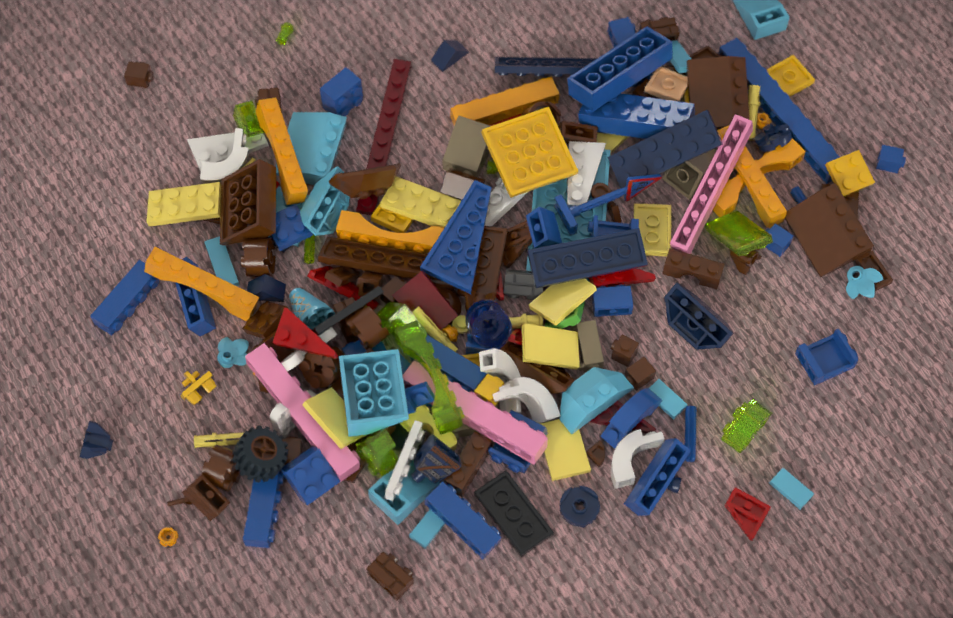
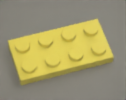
M396 176L392 186L381 200L380 207L429 226L445 228L461 200Z
M215 182L149 191L146 223L148 226L220 218L221 183Z

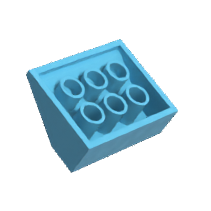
M293 112L287 131L305 183L315 186L320 179L333 169L345 131L347 117L330 112ZM276 163V175L279 176V171Z
M399 349L339 356L349 437L368 435L409 419Z

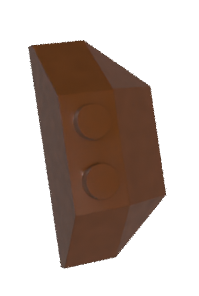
M397 163L338 173L329 180V183L350 198L359 197V199H365L370 197V195L382 196L392 186L401 168V164Z
M508 341L500 348V350L512 358L521 377L531 378L539 382L550 394L565 392L575 381L562 367L523 362L522 345H516Z

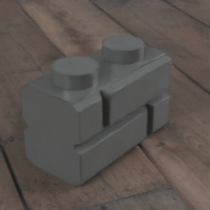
M506 269L504 294L508 295V298L517 299L519 296H527V299L534 300L543 293V287L535 289L532 271Z

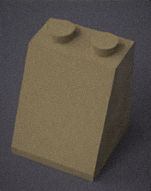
M458 116L442 160L443 170L448 171L452 168L479 177L490 153L481 131L490 126Z
M717 149L708 151L666 171L662 179L691 200Z

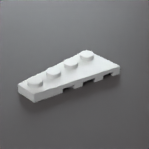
M262 129L243 131L247 138L246 146L242 145V147L249 148V153L268 147V142ZM235 132L187 139L200 171L202 161L221 162L230 156L233 151Z
M569 141V152L579 171L578 174L568 177L567 206L569 208L588 202L606 143Z
M499 178L496 182L497 186L491 192L485 226L492 227L528 192L510 198L502 178Z
M414 421L385 490V498L393 501L395 495H399L401 492L402 480L409 473V465L414 460L417 448L425 431H422V422Z

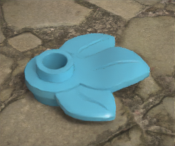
M853 266L847 272V279L849 280L846 286L847 294L851 299H855L859 293L864 297L874 298V283L882 281L883 276L876 269H864L860 266ZM855 272L860 273L859 277L854 278L853 274Z
M228 337L221 339L218 343V363L224 368H230L234 364L239 366L246 365L245 356L247 355L249 342L245 339H236L232 342Z

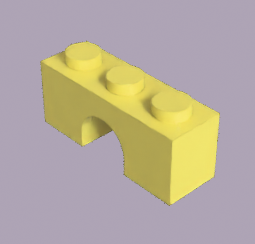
M426 405L417 407L416 412L408 414V420L400 422L408 433H410L415 420L422 422V430H427L431 435H435L453 451L457 447L456 436L444 429L443 423L437 417L434 418L430 414V410Z

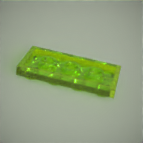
M738 210L705 224L707 232L738 256L747 255L753 250L764 248L766 245L773 243L772 235Z

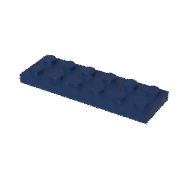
M495 56V73L502 76L509 75V73H516L518 76H526L527 74H534L535 76L552 74V76L557 77L563 76V74H570L571 76L597 58Z
M705 110L609 156L608 160L622 189L626 187L628 177L661 174L723 145L709 110Z
M639 228L527 251L535 289L648 265Z

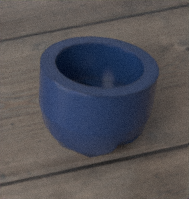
M674 476L667 487L668 490L678 494L682 478Z

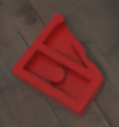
M736 487L725 504L726 509L749 540L753 541L771 506Z

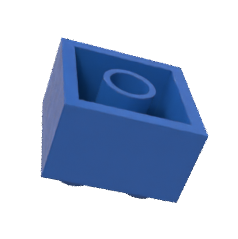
M345 67L320 88L322 108L326 112L346 117L352 108L359 106L363 101L361 79Z
M314 446L281 468V472L301 502L309 505L341 482L320 449Z

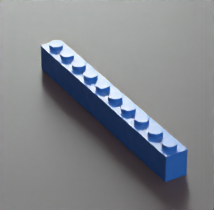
M735 38L720 46L718 54L722 57H745L747 89L749 90V85L760 86L759 102L762 110L769 115V118L776 126L789 125L792 138L806 151L804 159L825 184L832 182L825 164L840 158L833 146L828 144L823 138L822 133L815 129L810 119L803 115L800 108L790 100L789 95L779 87L776 80L771 78L766 68L759 64L757 58L747 50L743 42Z

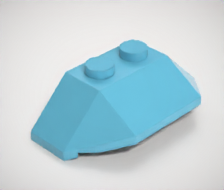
M339 166L335 167L315 184L300 210L303 225L315 236L333 234L337 228L341 210L346 211L349 207L350 197L329 183V180L334 175L345 173Z
M593 367L575 380L565 392H562L559 420L573 434L633 390L634 387L620 372Z

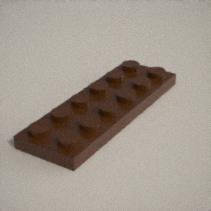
M327 236L318 255V262L378 272L383 275L390 274L401 278H414L421 272L420 266L428 254Z

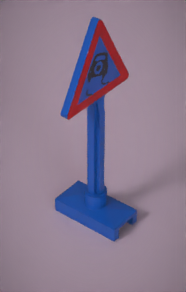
M654 174L628 177L626 187L570 208L567 206L562 195L554 197L556 201L554 207L571 236L577 233L578 224L575 217L580 216L581 213L620 198L623 195L625 202H627L660 180L662 176Z

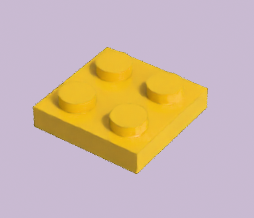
M794 55L766 69L771 78L778 82L779 87L789 97L815 82L813 76Z
M860 150L825 164L833 183H836L843 196H847L875 183Z

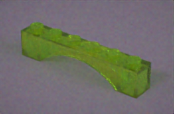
M416 320L395 328L396 339L403 354L420 363L433 380L436 392L432 406V419L439 434L441 435L462 427L464 413L461 407L456 406L455 402L457 399L453 390H449L448 378L446 374L442 375L440 371L442 369L441 363L438 358L433 356L434 349L431 342L427 343L426 341L427 334L424 327H420Z

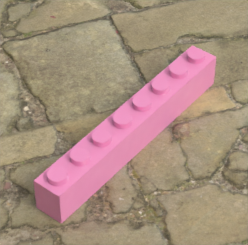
M735 114L722 139L723 145L718 147L670 242L671 249L691 254L753 131V122Z
M263 343L245 356L246 364L276 402L283 404L290 410L292 422L311 446L320 449L342 482L360 469V457L354 450L351 452L347 446L340 449L302 406L305 400L311 398L310 394L307 391H302L299 387L301 386L300 382L295 376L291 377L284 366L276 358L278 356L272 347L268 348Z
M414 360L403 374L404 388L427 381L435 395V401L429 404L531 464L535 465L546 450L548 438L543 432L535 431L524 421L514 419L507 411H501L491 402L483 401L474 392L464 390L460 384L452 383L439 372H433L424 363H418Z

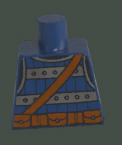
M432 434L416 453L414 458L416 470L411 476L417 483H420L424 478H428L433 483H438L462 467L460 456Z

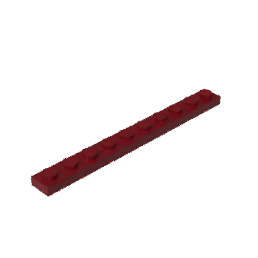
M393 60L366 169L387 166L411 69V61ZM370 195L368 198L358 199L356 213L372 215L376 210L379 196Z

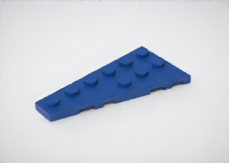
M474 180L420 266V271L471 294L491 196L490 186Z

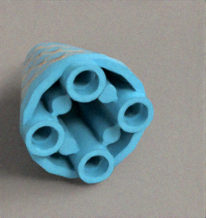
M295 288L289 294L294 314L311 330L335 315L331 307L304 289Z

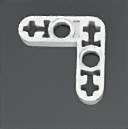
M331 326L318 336L327 343L337 333ZM296 350L286 357L281 364L286 371H289L302 362L307 352Z
M312 390L307 391L311 397L317 395ZM281 403L277 404L270 413V420L273 430L278 431L277 435H282L286 438L295 428V424L292 422L290 410Z

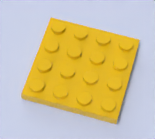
M549 107L484 128L481 131L510 198L574 176L579 172Z

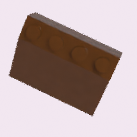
M723 56L687 60L689 103H694L695 115L709 110L717 130L730 125L735 114L749 119L745 57Z
M259 159L222 178L220 245L242 243L243 240L266 238L276 233V167Z
M836 183L816 192L789 209L786 213V222L820 277L855 261L857 257L870 252L874 247Z

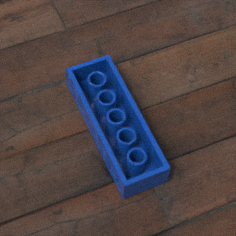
M646 26L568 77L569 96L595 111L673 59L672 41Z
M620 93L595 111L582 104L578 117L579 124L598 127L597 132L647 139L695 116L694 103Z

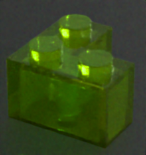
M388 302L376 313L382 321V328L386 327L388 332L395 336V342L401 348H410L422 332L427 334L406 304Z
M754 399L748 403L744 402L741 407L734 411L732 415L734 417L731 423L728 422L723 428L722 432L724 434L721 440L741 453L747 448L755 434L764 427L772 412Z
M386 429L371 433L355 444L358 448L356 449L361 459L366 460L369 465L367 468L373 476L377 478L383 477L395 469L398 457L392 448L396 445Z

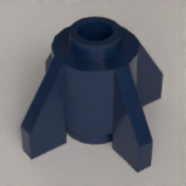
M89 421L79 456L81 458L89 459L104 455L106 451H111L113 439H110L111 435L97 422Z

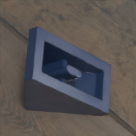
M443 40L432 57L431 62L441 72H444L466 56L469 51L456 40Z
M266 274L248 282L247 291L258 296V301L284 302L285 283Z

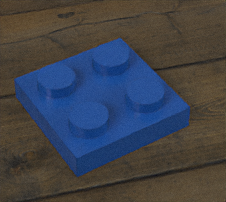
M294 204L276 213V233L270 236L278 250L281 251L313 236V233L303 225L300 210Z

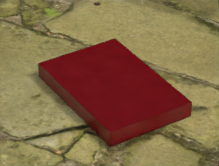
M423 271L392 295L425 334H427L426 331L410 315L418 306L440 330L459 316Z

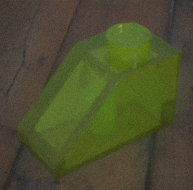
M253 101L235 105L233 118L237 127L243 129L247 137L265 133L260 127Z

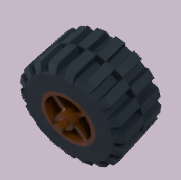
M257 426L256 429L252 427L243 433L232 454L234 455L232 458L233 463H237L235 468L236 470L240 469L241 476L246 475L247 480L250 481L255 479V482H260L262 479L263 482H267L269 478L272 480L279 473L288 458L286 457L288 455V449H286L288 445L282 441L284 439L282 435H277L278 431L275 429L271 431L270 427L267 426L262 429V426Z

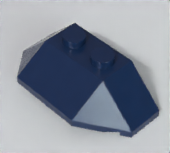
M676 282L665 295L668 325L696 350L722 348L734 334L725 320L697 295Z

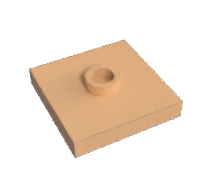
M661 66L652 75L644 92L661 99L680 101L688 88V78Z

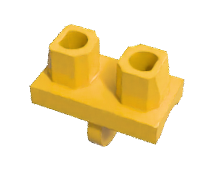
M197 370L193 374H190L188 371L184 373L186 379L182 382V385L184 387L190 383L192 385L181 393L182 395L180 396L183 400L187 399L191 404L195 405L202 399L201 395L196 391L202 386L209 394L217 387L210 371L197 381L195 379L200 375Z

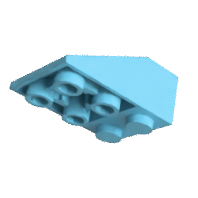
M732 0L754 40L787 29L790 17L782 3L778 0Z
M414 460L409 465L410 470L407 477H404L402 480L403 486L400 494L395 495L393 501L385 498V490L394 469L380 478L368 490L369 499L397 525L440 484V482L433 483L428 478H424L420 483L414 481L411 476L416 470Z

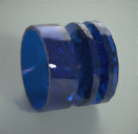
M480 300L475 302L466 313L465 323L467 329L479 346L497 348L509 339L512 332V324L508 315L497 302Z

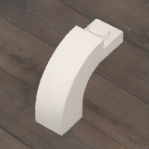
M235 128L233 151L227 159L221 162L202 161L201 183L221 182L222 178L240 170L245 165L249 155V148L242 147V145L246 146L247 138L243 129Z
M495 348L479 352L481 372L501 378L504 384L521 377L516 364L504 351ZM516 398L500 400V410L507 411L508 413L511 410L521 413V400Z
M518 377L510 380L504 386L499 387L500 391L492 394L495 402L509 398L521 400L529 409L532 420L537 423L547 422L560 417L557 404L550 392L542 384L531 378Z
M641 429L631 432L619 442L611 463V478L614 489L634 484L636 477L631 465L632 458L641 451L660 447L664 442L662 432L656 433L652 431L643 436Z

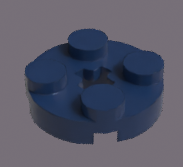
M788 124L766 125L763 127V131L754 137L756 146L760 151L764 152L776 150L775 146L778 145L783 147L792 139Z
M571 487L563 493L560 499V514L569 524L586 527L593 523L599 515V498L589 487ZM581 502H583V507L585 509L577 510L574 504H580Z

